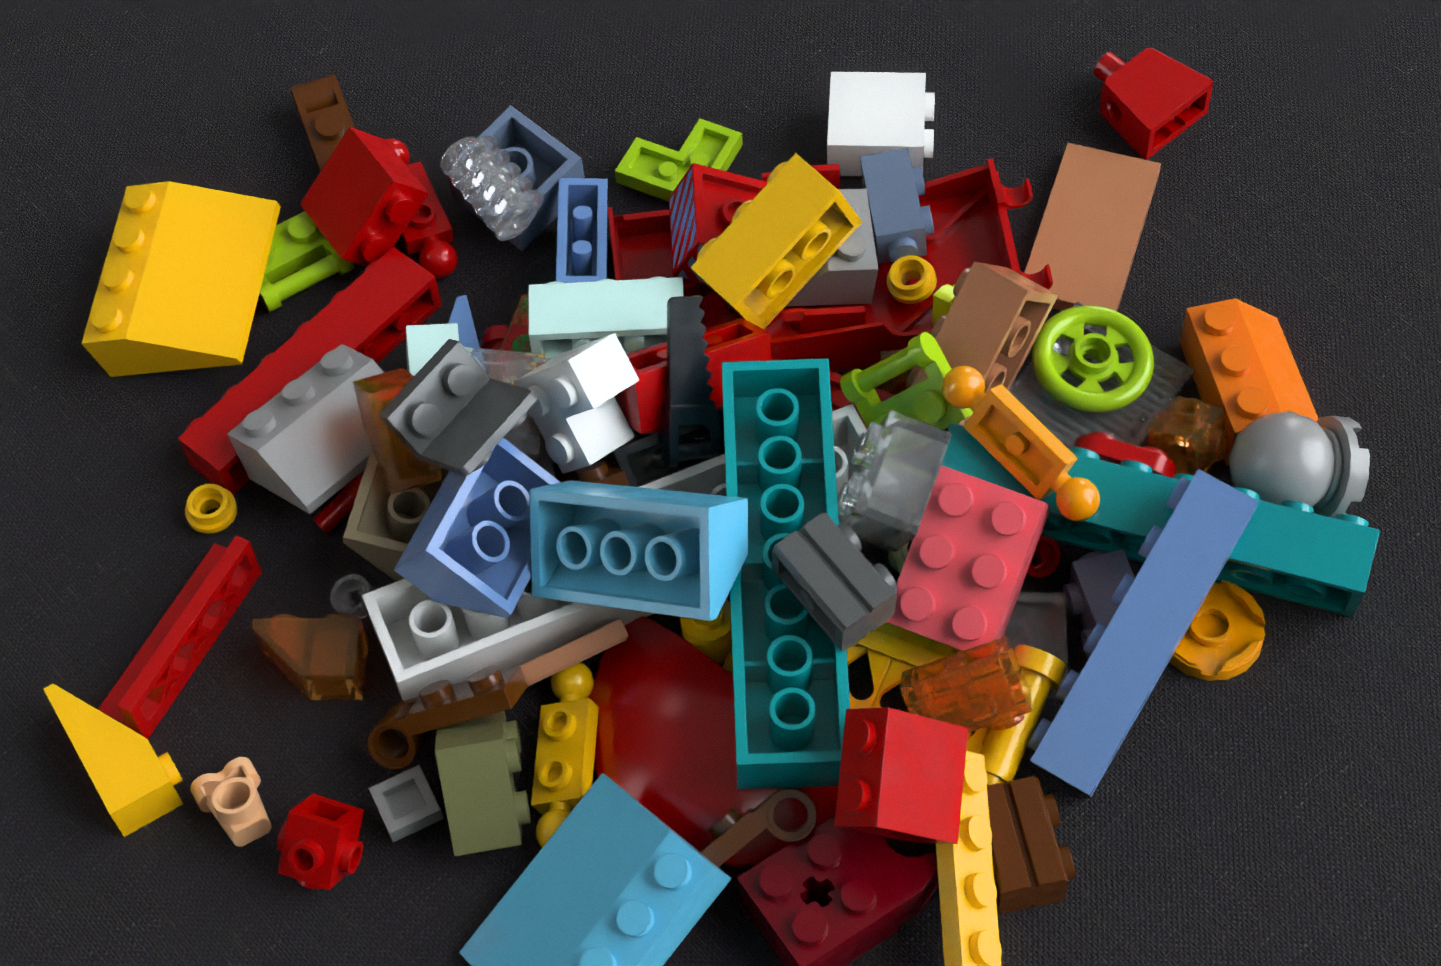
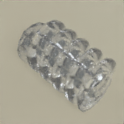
M489 135L476 139L474 136L462 138L449 146L442 156L440 165L443 173L451 178L452 184L456 188L461 190L465 200L473 205L474 211L484 218L485 224L495 232L498 240L504 242L515 238L529 226L537 211L541 208L544 201L543 194L538 190H531L532 181L526 176H520L521 168L516 163H509L510 155L507 151L498 149L499 143L495 137Z

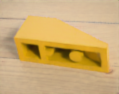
M55 684L43 688L106 809L124 837L183 805L174 785L182 782L183 779L168 752L157 757L147 738Z

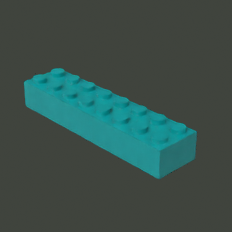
M829 358L722 362L726 496L748 498V555L730 590L737 790L838 786L846 709H850L847 650L840 651L772 570V549L775 544L794 531L798 532L807 522L823 512L827 513L837 526L839 525Z
M950 423L933 484L940 465L1035 498L962 425ZM1080 447L1068 448L1078 459L1067 474L1072 478L1082 477L1094 483L1100 494V504L1096 513L1090 518L1083 521H1073L1060 513L1056 505V493L1053 491L1050 496L1041 500L1051 506L1042 534L1055 541L1094 551L1109 553L1123 549L1127 559L1144 563L1146 558L1138 553L1147 535L1154 525L1164 529L1174 511L1166 506L1173 490L1182 477L1191 481L1194 476L1177 473L1171 478L1152 473L1153 469L1141 462L1123 460L1118 465L1099 460L1100 456L1091 450ZM1233 487L1259 502L1254 515L1215 582L1221 583V580L1235 583L1245 590L1353 617L1366 591L1380 530L1368 527L1369 522L1358 516L1337 514L1335 518L1313 513V507L1302 502L1284 500L1279 505L1259 500V494L1252 490Z

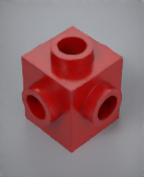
M314 793L288 812V818L280 829L277 838V850L281 851L278 873L297 879L301 886L314 890H330L345 876L353 874L359 866L363 854V843L358 841L364 809Z

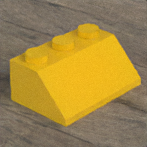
M795 153L788 162H782L774 168L767 179V185L753 200L744 202L735 211L732 223L718 238L709 240L701 248L697 255V261L691 266V269L745 320L765 329L863 222L841 192Z

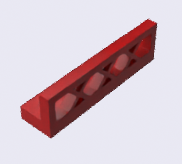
M236 535L227 548L216 543L213 544L100 705L99 711L149 739L262 574V570L248 540Z

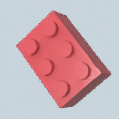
M940 465L897 581L898 590L896 591L895 614L887 622L980 658L995 660L1051 506L1038 499Z

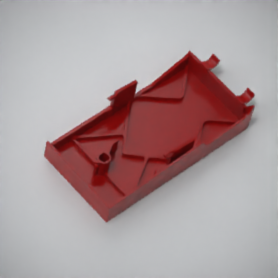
M987 159L986 164L925 182L926 194L918 197L921 207L930 206L934 234L926 236L927 255L920 257L928 261L935 270L937 283L933 293L919 303L905 304L897 301L892 297L887 286V275L894 262L878 263V274L871 304L784 307L764 329L770 332L772 358L781 360L829 358V371L870 367L908 347V342L911 338L923 332L931 333L933 329V294L943 285H955L961 273L966 268H971L974 261L1007 267L1049 290L1053 285L1049 264L1034 274H1026L1020 271L1007 209L1024 207L1032 200L1033 193L1029 178L1025 179L1024 183L1018 187H1004L1001 185L999 173L995 169L994 160ZM839 164L810 165L833 186L840 189ZM771 172L761 173L762 181H767ZM607 207L615 280L649 279L656 276L676 278L672 276L669 209L613 216L612 207ZM683 279L684 296L718 295L709 285ZM911 279L905 285H913L920 280Z

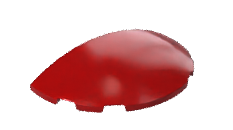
M641 616L624 626L629 635L626 637V641L604 652L598 664L599 668L594 678L592 692L588 696L599 707L594 767L598 778L602 773L606 774L699 851L714 838L708 829L726 813L735 808L742 815L748 809H754L779 788L737 790L733 676L698 648L651 619ZM838 786L800 787L806 790L815 802L816 822L814 828L835 815ZM785 798L774 808L776 821L781 826L789 829L801 826L808 815L805 805L795 798ZM766 828L724 862L727 868L751 869L792 842L776 838Z

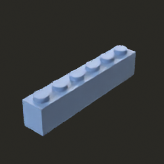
M1200 469L1197 470L1191 481L1183 477L1179 480L1166 504L1168 508L1174 510L1164 529L1156 525L1152 527L1138 553L1146 558L1136 577L1126 573L1111 599V603L1119 607L1107 626L1099 621L1090 634L1083 650L1091 654L1080 674L1071 669L1060 686L1055 699L1063 704L1052 722L1043 718L1034 731L1027 747L1035 751L1030 760L1033 764L1092 797L1254 515L1259 501Z

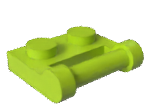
M304 211L276 225L258 299L266 311L270 313L282 307L281 301L337 272L342 276L354 270V263L341 259Z
M927 332L911 338L908 342V347L863 371L854 369L844 374L840 379L843 394L850 402L855 403L884 460L948 428L950 423L956 424L973 414L970 408L954 407L944 398L942 381L947 372L951 370V367L935 338ZM917 365L924 369L928 377L927 379L881 402L874 388Z

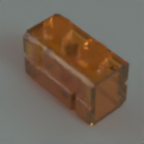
M1008 636L902 672L901 692L909 713L968 728L967 740L970 739L971 732L991 725L997 731L1012 728L1024 720V714L1032 712L1030 690Z

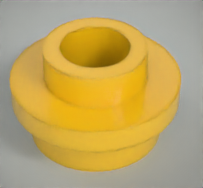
M915 255L903 256L896 260L887 275V286L890 294L894 299L905 304L919 303L927 299L933 293L937 283L933 266L928 261ZM911 279L920 280L913 285H905Z
M204 484L195 488L190 493L185 506V516L189 525L194 530L205 534L217 533L226 529L237 515V503L232 493L216 484ZM211 509H218L213 513L206 514Z

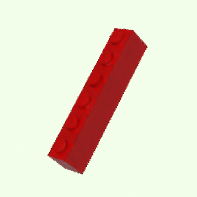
M392 247L379 260L372 261L361 276L345 290L337 292L325 308L310 321L301 324L289 340L275 352L266 355L254 371L239 384L230 387L218 403L202 417L196 418L187 426L185 432L178 437V440L189 465L212 484L219 485L234 495L250 479L227 433L243 422L248 414L258 410L280 393L289 382L296 380L317 364L326 353L336 349L341 344L364 354L378 364L406 339L407 325H421L442 306L435 276L395 247Z

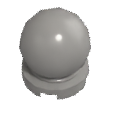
M1291 411L1271 413L1256 418L1237 434L1229 455L1231 481L1235 487L1246 488L1259 494V500L1279 505L1284 500L1298 501L1313 507V513L1335 518L1337 514H1346L1345 512L1351 502H1361L1364 497L1369 479V449L1359 448L1356 433L1362 428L1359 423L1350 417L1325 416L1320 417L1315 422L1309 417Z

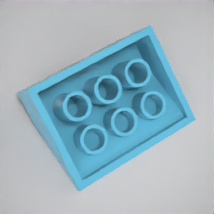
M602 773L459 953L471 966H663L732 878L611 778Z

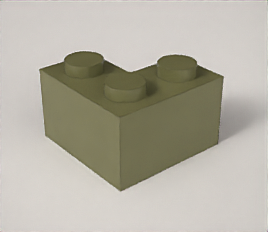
M505 710L437 729L435 755L454 857L522 845V825L531 824L526 790L515 791L512 774L513 772L522 771L520 753L522 751L516 720L506 721Z

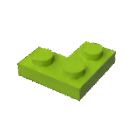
M699 118L679 152L636 137L615 169L616 183L669 201L670 195L692 163L727 171L743 146L742 133Z

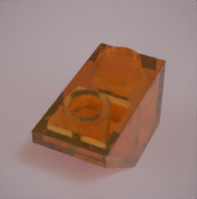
M279 614L272 618L253 619L252 629L263 654L309 700H363L369 642L360 618H351L344 614H329L324 618H298L289 614Z

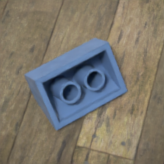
M503 437L492 449V455L488 462L480 469L471 472L468 476L449 471L394 571L436 602L507 618L514 611L531 578L530 489L560 483V481Z

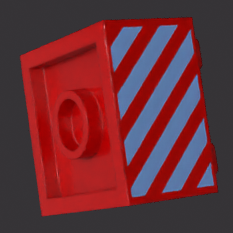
M692 163L669 197L672 276L676 278L683 277L684 280L708 285L691 269V266L697 261L699 251L709 240L718 238L732 223L735 211L744 202L753 200L767 185V182Z

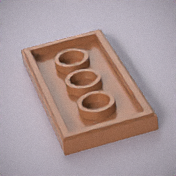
M1067 143L1024 272L1026 274H1034L1049 264L1053 279V285L1049 290L1058 295L1052 309L1063 311L1076 306L1091 305L1106 307L1118 312L1159 178L1161 163Z

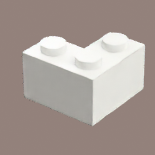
M615 333L561 353L514 381L516 386L531 390L537 397L536 402L527 412L533 417L546 441L545 445L549 456L558 464L563 474L592 465L635 437L614 396L638 382L639 378Z

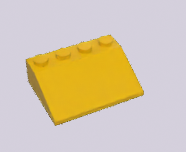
M171 181L127 186L81 344L110 377L242 365L281 206L275 200Z

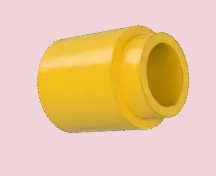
M726 599L717 619L711 621L680 617L683 639L698 648L717 664L723 663L732 647L730 602Z

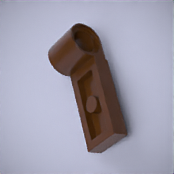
M335 73L290 87L298 115L306 131L320 171L348 128H355Z
M497 666L484 668L472 674L467 681L451 685L449 680L437 681L423 688L419 692L420 697L396 703L368 737V749L372 758L378 764L388 769L404 768L411 763L428 741L433 730L512 709L528 687L521 667L518 666L504 671H500ZM394 730L401 732L407 740L400 738Z
M800 787L779 788L754 809L750 808L742 815L735 808L726 813L708 829L714 838L702 847L699 852L717 867H720L766 828L780 840L787 842L801 840L814 828L816 822L815 802L812 796ZM785 798L798 799L807 809L808 815L805 822L797 828H785L775 819L774 808Z

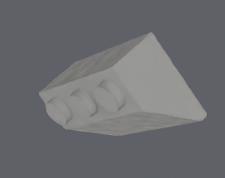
M341 344L336 349L326 353L317 364L299 378L289 382L280 393L266 404L248 414L244 421L227 433L250 480L311 514L365 470L381 420L378 415L385 408V405L387 406L400 392V389L373 359Z

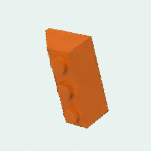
M1236 298L1186 308L1180 345L1226 466H1230L1229 455L1237 434L1256 418L1271 413L1291 411L1309 417L1315 422L1318 420L1312 401L1276 317Z

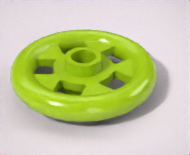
M1087 305L1060 311L1043 324L1032 346V364L1036 377L1042 387L1060 403L1079 411L1104 413L1126 407L1140 397L1148 387L1153 375V350L1145 333L1130 318L1106 307ZM1091 325L1106 328V336L1098 333L1084 335V326ZM1059 337L1072 342L1067 356L1053 351L1054 344ZM1129 346L1134 362L1119 363L1116 348ZM1085 359H1096L1099 362V364L1090 363ZM1066 370H1070L1075 377L1084 382L1076 388L1067 383L1061 375ZM1112 376H1116L1121 386L1104 392L1099 383L1108 380Z

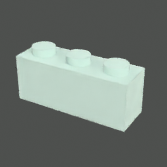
M656 276L649 279H602L596 282L575 283L554 281L547 284L529 285V340L533 365L544 364L561 353L613 333L616 334L626 354L667 342V302L671 297L684 296L683 277L666 278Z

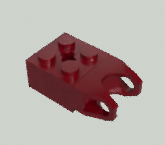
M834 815L813 828L805 838L793 841L738 876L739 903L784 966H846L898 932L900 925L922 912L939 887L936 852L927 853L919 857H906L896 853L888 845L887 837L834 827ZM818 902H824L828 905L821 907Z

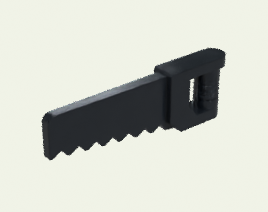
M700 295L671 297L667 302V404L662 405V458L666 468L677 467L679 461L712 459L720 456V414L716 411L715 402L709 399L713 387L707 384L711 377V372L705 367L710 358L704 354L708 342L702 338L706 331V326L700 323L705 314L699 308L703 300V296ZM700 425L703 427V438L679 440V426Z

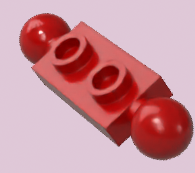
M387 138L385 140L429 192L419 210L401 234V241L408 255L420 251V266L433 274L436 279L448 277L454 272L458 263L456 250L449 244L453 242V229L421 161L409 164L410 153L406 145L398 139Z

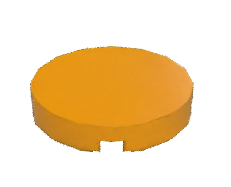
M1221 580V583L1214 582L1169 663L1188 676L1206 681L1228 680L1247 671L1258 659L1265 637V619L1262 609L1251 594L1235 583Z

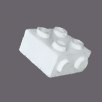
M831 72L827 165L839 164L840 176H862L860 156L908 148L912 167L921 166L923 172L924 158H933L934 129H924L925 121H934L935 93L925 92L926 73Z

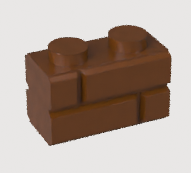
M1035 776L1012 780L1007 784L987 785L998 912L1004 914L1028 909L1032 905L1038 907L1061 902L1066 898L1068 880L1075 878V868L1069 846L1067 844L1058 846L1053 828L1060 826L1059 812L1054 795L1052 793L1043 795L1039 778Z

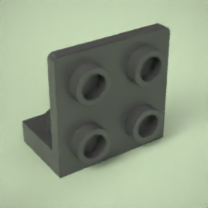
M448 339L378 416L417 459L454 473L468 476L471 472L484 466L492 455V449L508 432L515 430L524 422L528 414L527 411L536 402L537 397L529 389L490 378L459 341Z

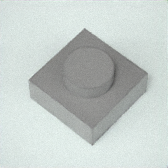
M420 765L368 788L392 842L398 841L444 819Z

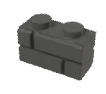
M822 512L803 525L798 532L794 531L775 544L772 549V570L840 651H846L863 639L869 631H874L892 618L893 614H895L896 591L898 587L895 579L885 566L880 563L872 566L860 552L862 550L861 542L849 525L842 522L837 526L827 513Z

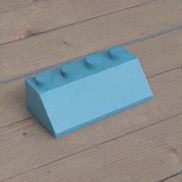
M572 480L530 489L532 597L707 621L717 619L748 555V498Z

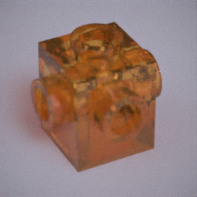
M1177 396L1162 413L1156 414L1151 425L1148 427V446L1158 448L1168 455L1176 465L1175 474L1183 473L1194 476L1198 469L1207 472L1216 461L1219 462L1224 458L1229 446V433L1225 431V409L1203 403L1194 398Z

